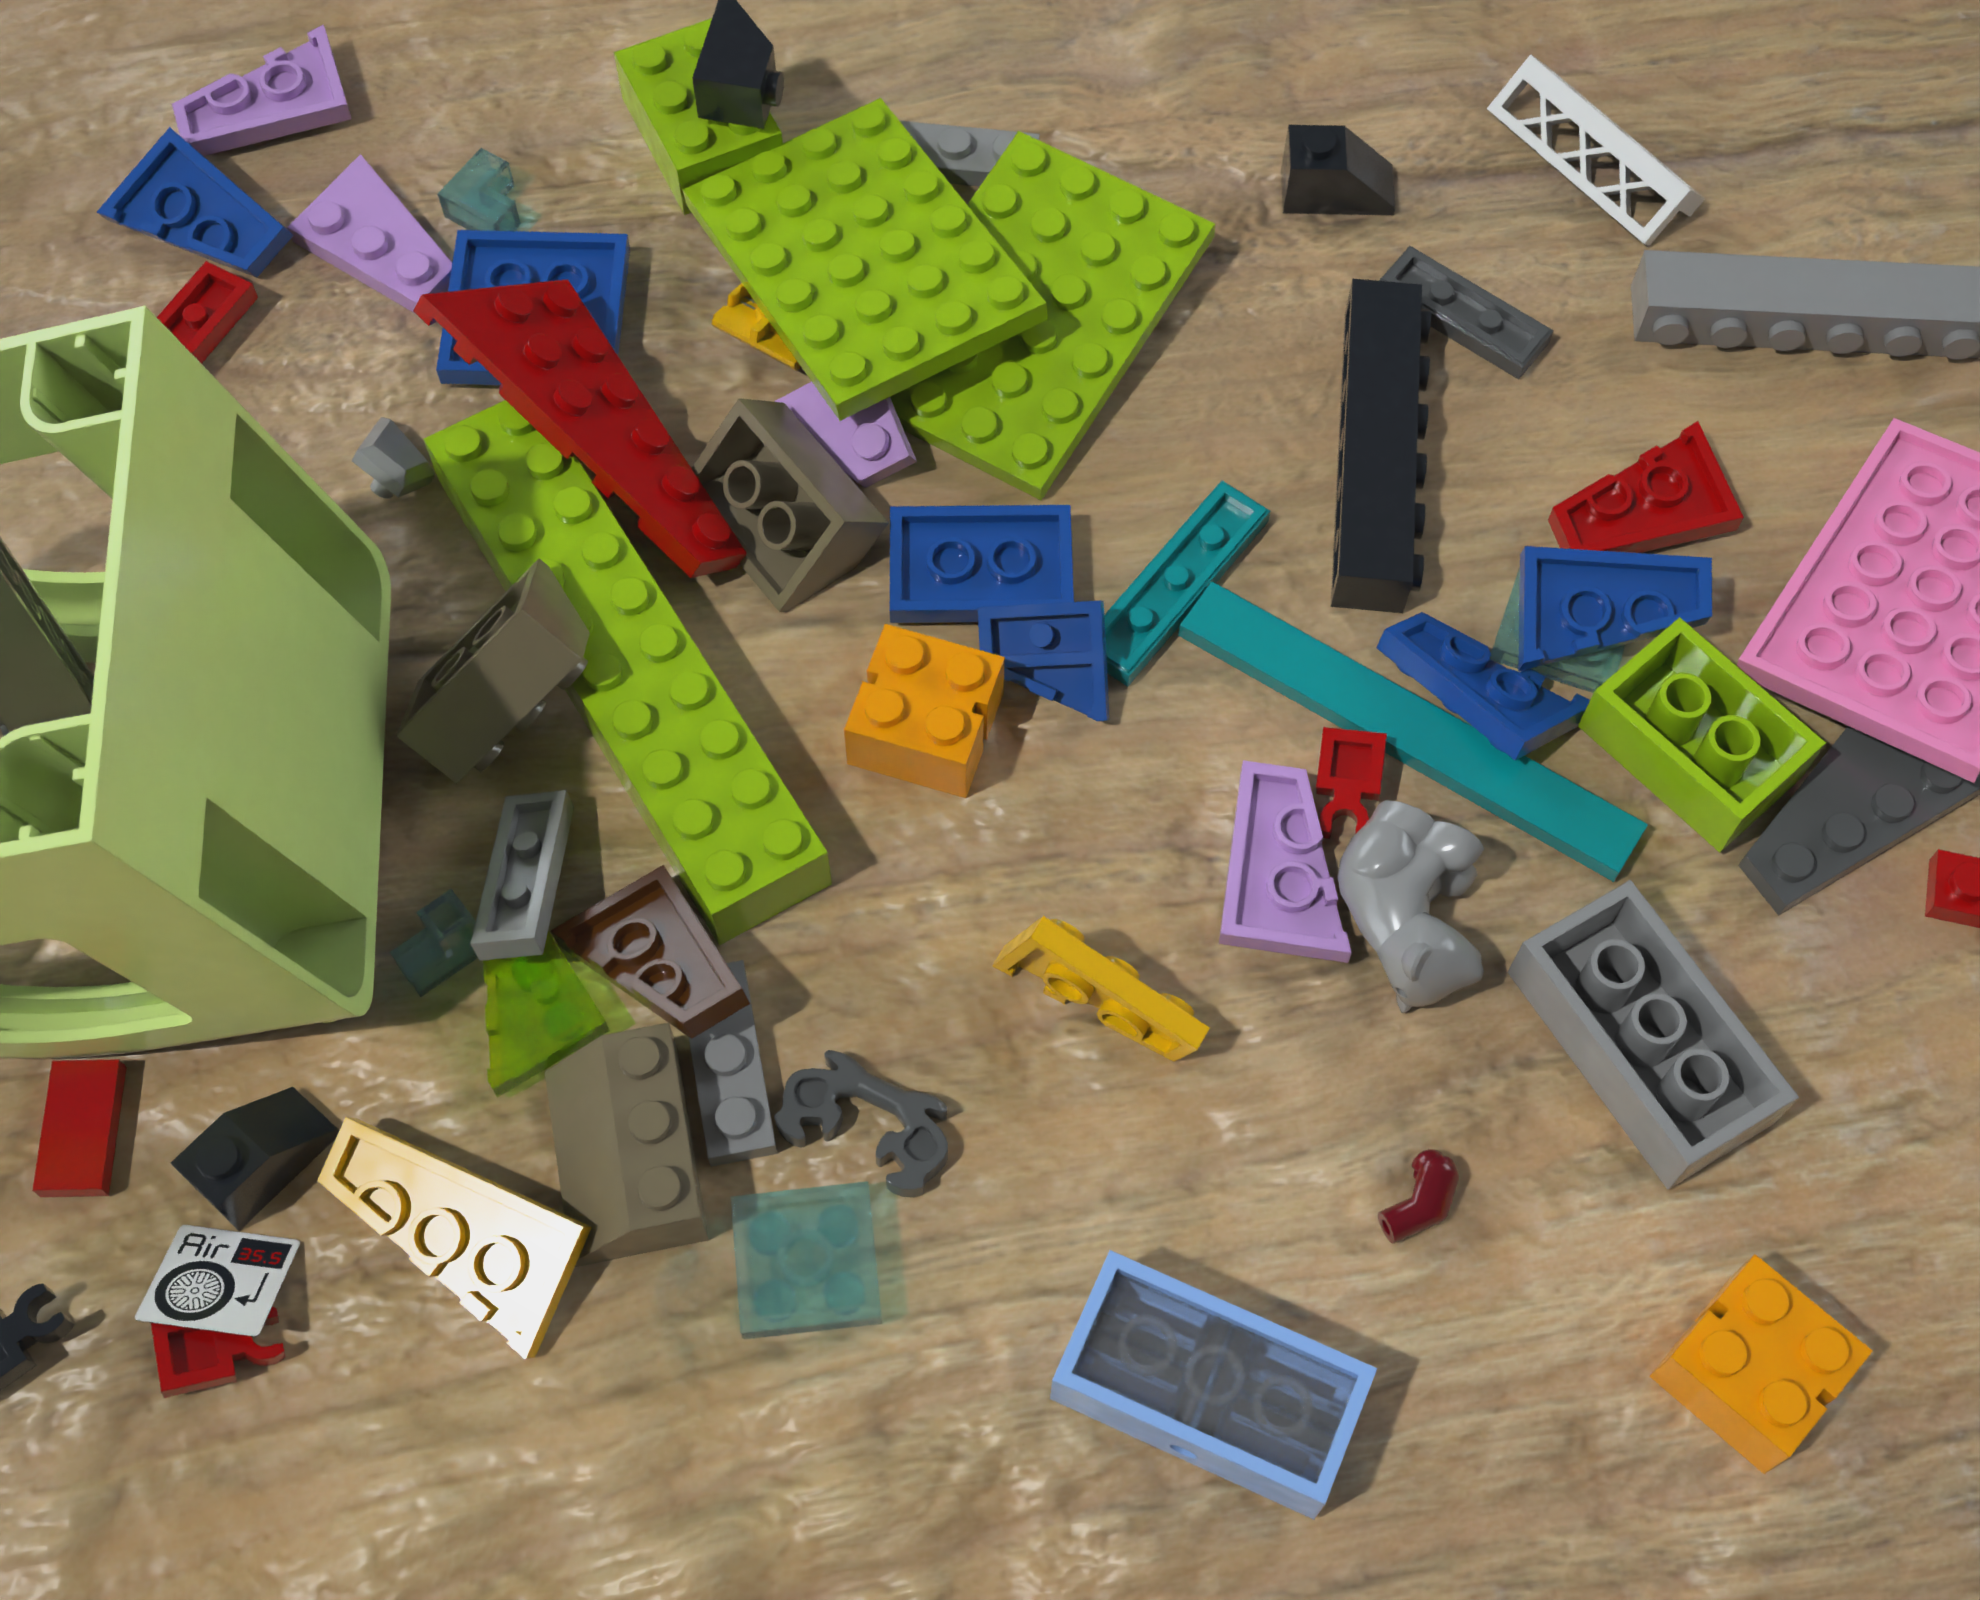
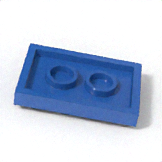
M1071 505L890 506V623L978 622L977 607L1074 602Z

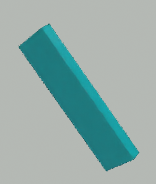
M1220 481L1106 612L1105 635L1107 673L1127 687L1132 683L1179 628L1211 581L1217 583L1269 521L1270 510L1226 482Z

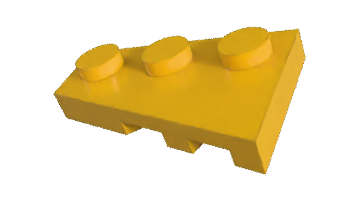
M1042 916L1004 945L992 967L1011 977L1018 966L1040 977L1046 984L1043 993L1063 1004L1069 1000L1077 1004L1089 1003L1099 1008L1097 1017L1103 1025L1173 1062L1197 1051L1210 1027L1193 1017L1195 1012L1185 1001L1171 994H1159L1139 980L1140 975L1133 966L1113 956L1104 957L1084 943L1085 938L1078 929L1062 920H1049Z

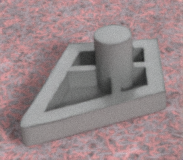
M384 417L379 419L352 459L353 463L374 478L370 485L371 490L379 497L386 499L391 498L393 494L400 497L427 486L435 476V472L425 457L391 419Z

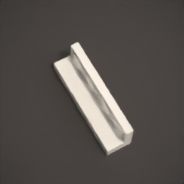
M1531 54L1487 108V110L1648 247L1679 211L1690 217L1705 200L1704 197L1553 70ZM1529 83L1540 93L1541 117L1518 120L1507 109ZM1551 103L1563 113L1551 115ZM1575 122L1579 126L1580 150L1557 153L1552 149V125ZM1541 127V138L1529 128ZM1590 136L1603 147L1591 149ZM1615 156L1619 160L1620 184L1604 187L1595 186L1591 182V158ZM1580 160V172L1569 162ZM1630 170L1643 181L1630 183ZM1654 189L1667 201L1648 224L1643 227L1631 216V192ZM1620 194V206L1609 198L1608 195Z

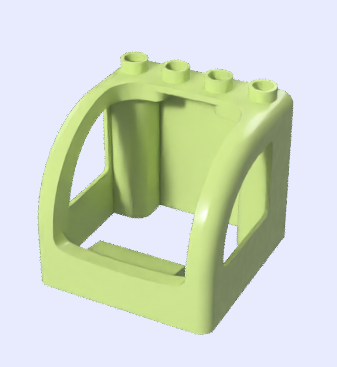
M146 306L0 339V464L60 452L113 499L105 572H52L23 569L84 662H96L90 714L24 726L6 734L0 739V945L34 939L63 941L132 981L110 985L75 987L0 984V1058L49 1059L124 1054L315 1023H330L340 1019L363 1016L370 1008L374 988L391 608L390 575L380 549Z

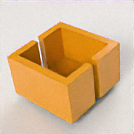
M884 624L867 668V682L862 681L844 727L847 764L967 798L983 753V739H988L1004 694L1005 657Z
M1754 1254L1728 1279L1696 1318V1322L1682 1335L1649 1377L1765 1474L1790 1458L1826 1412L1827 1408L1825 1406L1837 1398L1873 1350Z

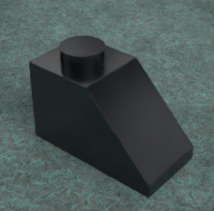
M718 0L692 77L698 118L764 129L771 106L779 107L784 89V74L781 71H776L774 46L738 1Z
M1288 125L1281 166L1283 213L1394 215L1393 165L1346 126Z
M290 1087L224 1112L170 1164L240 1231L336 1139L339 1129L294 1087Z

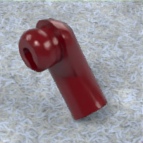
M1428 1149L1419 1153L1411 1164L1414 1169L1413 1177L1416 1180L1412 1197L1378 1212V1220L1382 1231L1392 1244L1439 1224L1447 1218L1459 1181V1175L1454 1161L1444 1156L1440 1151Z

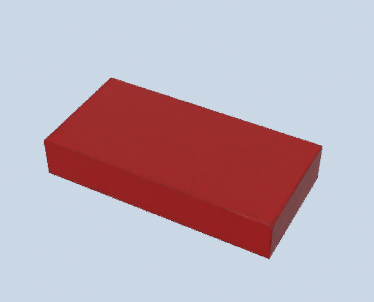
M120 1059L52 1061L32 1189L40 1198L109 1196L127 1069Z

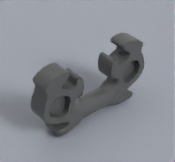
M828 1050L824 1054L827 1067L833 1070L802 1069L789 1077L783 1094V1107L774 1117L779 1133L792 1145L800 1148L806 1146L805 1133L802 1129L806 1125L822 1126L824 1140L830 1141L839 1131L843 1120L842 1110L836 1104L839 1098L858 1097L895 1115L904 1126L902 1132L887 1131L880 1139L876 1148V1163L879 1167L893 1160L902 1169L900 1172L891 1173L886 1176V1187L890 1192L902 1197L914 1198L922 1196L925 1184L945 1166L948 1160V1143L941 1129L929 1118L933 1117L941 1121L947 1119V1106L939 1098L928 1093L903 1090L868 1073L852 1057L834 1050Z

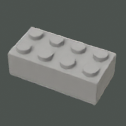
M1631 880L1524 941L1507 972L1668 1190L1774 1125L1799 1098Z

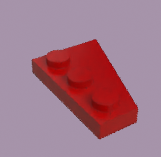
M1699 421L1683 429L1678 438L1659 448L1656 445L1641 454L1636 463L1618 474H1608L1554 506L1548 522L1560 548L1642 553L1737 531L1744 517Z

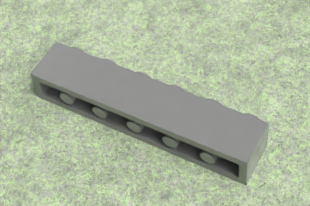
M1644 250L1631 284L1635 341L1658 342L1663 345L1678 343L1715 345L1721 348L1735 346L1761 347L1780 351L1793 349L1821 350L1838 354L1850 352L1881 353L1897 357L1908 355L1940 356L1956 360L1980 358L1979 266Z

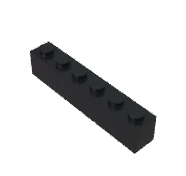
M1352 279L1344 318L1331 607L1403 613L1410 590L1420 591L1424 555L1414 554V539L1421 540L1426 508L1424 503H1415L1416 489H1423L1427 454L1417 453V439L1424 440L1426 435L1428 404L1418 403L1419 391L1425 392L1427 388L1430 357L1420 355V344H1427L1431 326V309L1422 308V284Z

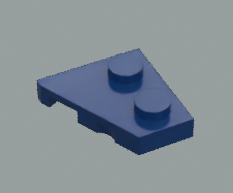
M1104 601L977 607L980 650L1005 657L1004 680L1014 682L1029 689L1030 692L1079 711L1095 721L1110 720Z

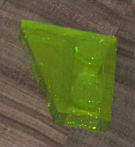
M549 931L543 955L483 960L484 983L487 987L485 1023L486 1032L489 1036L490 1069H487V1078L497 1098L610 1031L604 1017Z

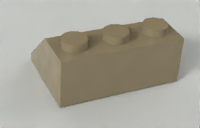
M738 398L692 466L693 472L747 553L740 562L741 567L779 612H788L855 569L889 524L885 517L787 405L782 402Z
M538 559L418 680L396 736L456 784L473 767L479 772L485 770L501 752L504 746L502 739L514 727L520 731L528 728L542 712L546 704L543 698L556 685L562 690L567 689L580 676L588 663V660L583 656L590 632L547 564Z
M670 1023L601 1035L546 1070L545 1079L563 1211L565 1215L592 1227L575 1267L708 1241L679 1052Z

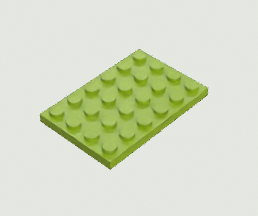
M881 98L788 140L782 146L759 153L755 157L683 189L685 201L691 213L839 421L1048 320L1046 301Z
M1018 131L967 205L1046 301L1048 320L890 396L905 432L1042 500L1215 237V223Z

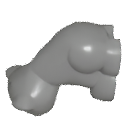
M1385 800L1378 804L1372 817L1351 838L1340 860L1338 883L1340 894L1346 902L1360 932L1379 956L1389 982L1396 992V1000L1401 1013H1406L1412 1006L1420 1007L1433 1004L1459 989L1482 979L1484 970L1479 950L1453 927L1430 915L1429 910L1430 902L1439 894L1447 897L1461 896L1472 885L1477 877L1476 868L1472 864L1479 858L1484 847L1481 841L1467 829L1455 824L1435 821L1426 812L1411 805Z

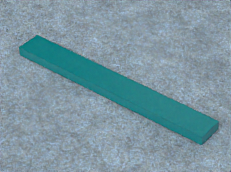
M1212 581L1180 624L1178 636L1340 728L1387 733L1386 754L1613 882L1648 826L1645 822L1526 756L1513 760L1505 752L1492 746L1488 738L1471 725Z

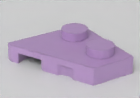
M812 382L774 401L785 403L843 471L865 488L917 462L890 397L841 421L836 417Z

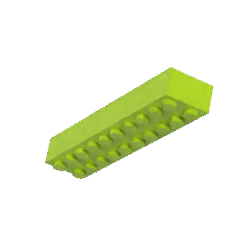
M506 400L424 438L437 479L504 590L507 591L538 559H541L549 566L589 630L590 634L583 656L588 660V663L580 676L565 691L719 946L832 885L827 850L602 496L592 484L591 479L577 457L574 455L566 459Z

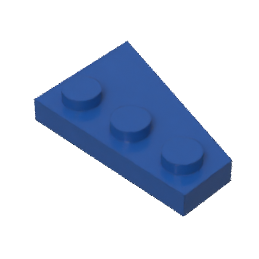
M170 127L97 211L99 215L108 221L256 278L294 236Z
M1525 546L1520 554L1518 671L1657 637L1679 617L1692 628L1705 625L1712 617V558L1534 546Z
M1423 612L1384 629L1376 647L1392 660L1401 672L1413 677L1440 699L1448 710L1461 716L1488 738L1492 746L1505 752L1513 760L1527 755L1578 727L1590 702L1589 699L1578 693L1575 694L1572 701H1569L1542 687L1546 677L1532 669L1518 672L1496 663L1490 659L1491 652L1488 646Z

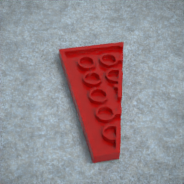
M568 279L421 295L413 312L428 326L437 321L457 341L453 350L467 364L470 365L478 361L501 383L499 394L566 459L576 455L596 474L592 484L607 498L617 494L639 515L638 528L690 578L737 568L747 554Z

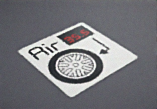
M182 1225L179 1227L135 1315V1320L256 1337L261 1333L299 1248L300 1241Z

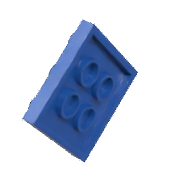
M457 230L448 292L568 279L616 354L619 355L630 257L628 234ZM442 328L436 368L441 384L501 385L478 361L470 365L467 364L453 350L457 341Z

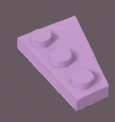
M324 24L307 33L309 42L288 53L280 47L264 55L263 58L266 64L242 77L230 73L173 103L172 107L179 135L199 153L206 156L352 119Z
M361 154L287 227L294 235L291 239L295 244L412 312L422 294L448 292L452 262Z
M1243 760L1219 944L1348 963L1352 952L1347 932H1343L1337 908L1338 896L1333 877L1329 876L1322 847L1323 835L1306 769Z

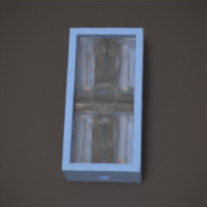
M1109 1250L1052 1379L1050 1399L1311 1519H1315L1327 1501L1377 1368Z

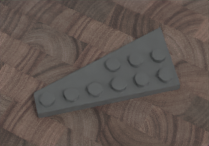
M1848 726L1754 843L1738 866L1779 916L1979 796L1980 774L1975 783H1972Z

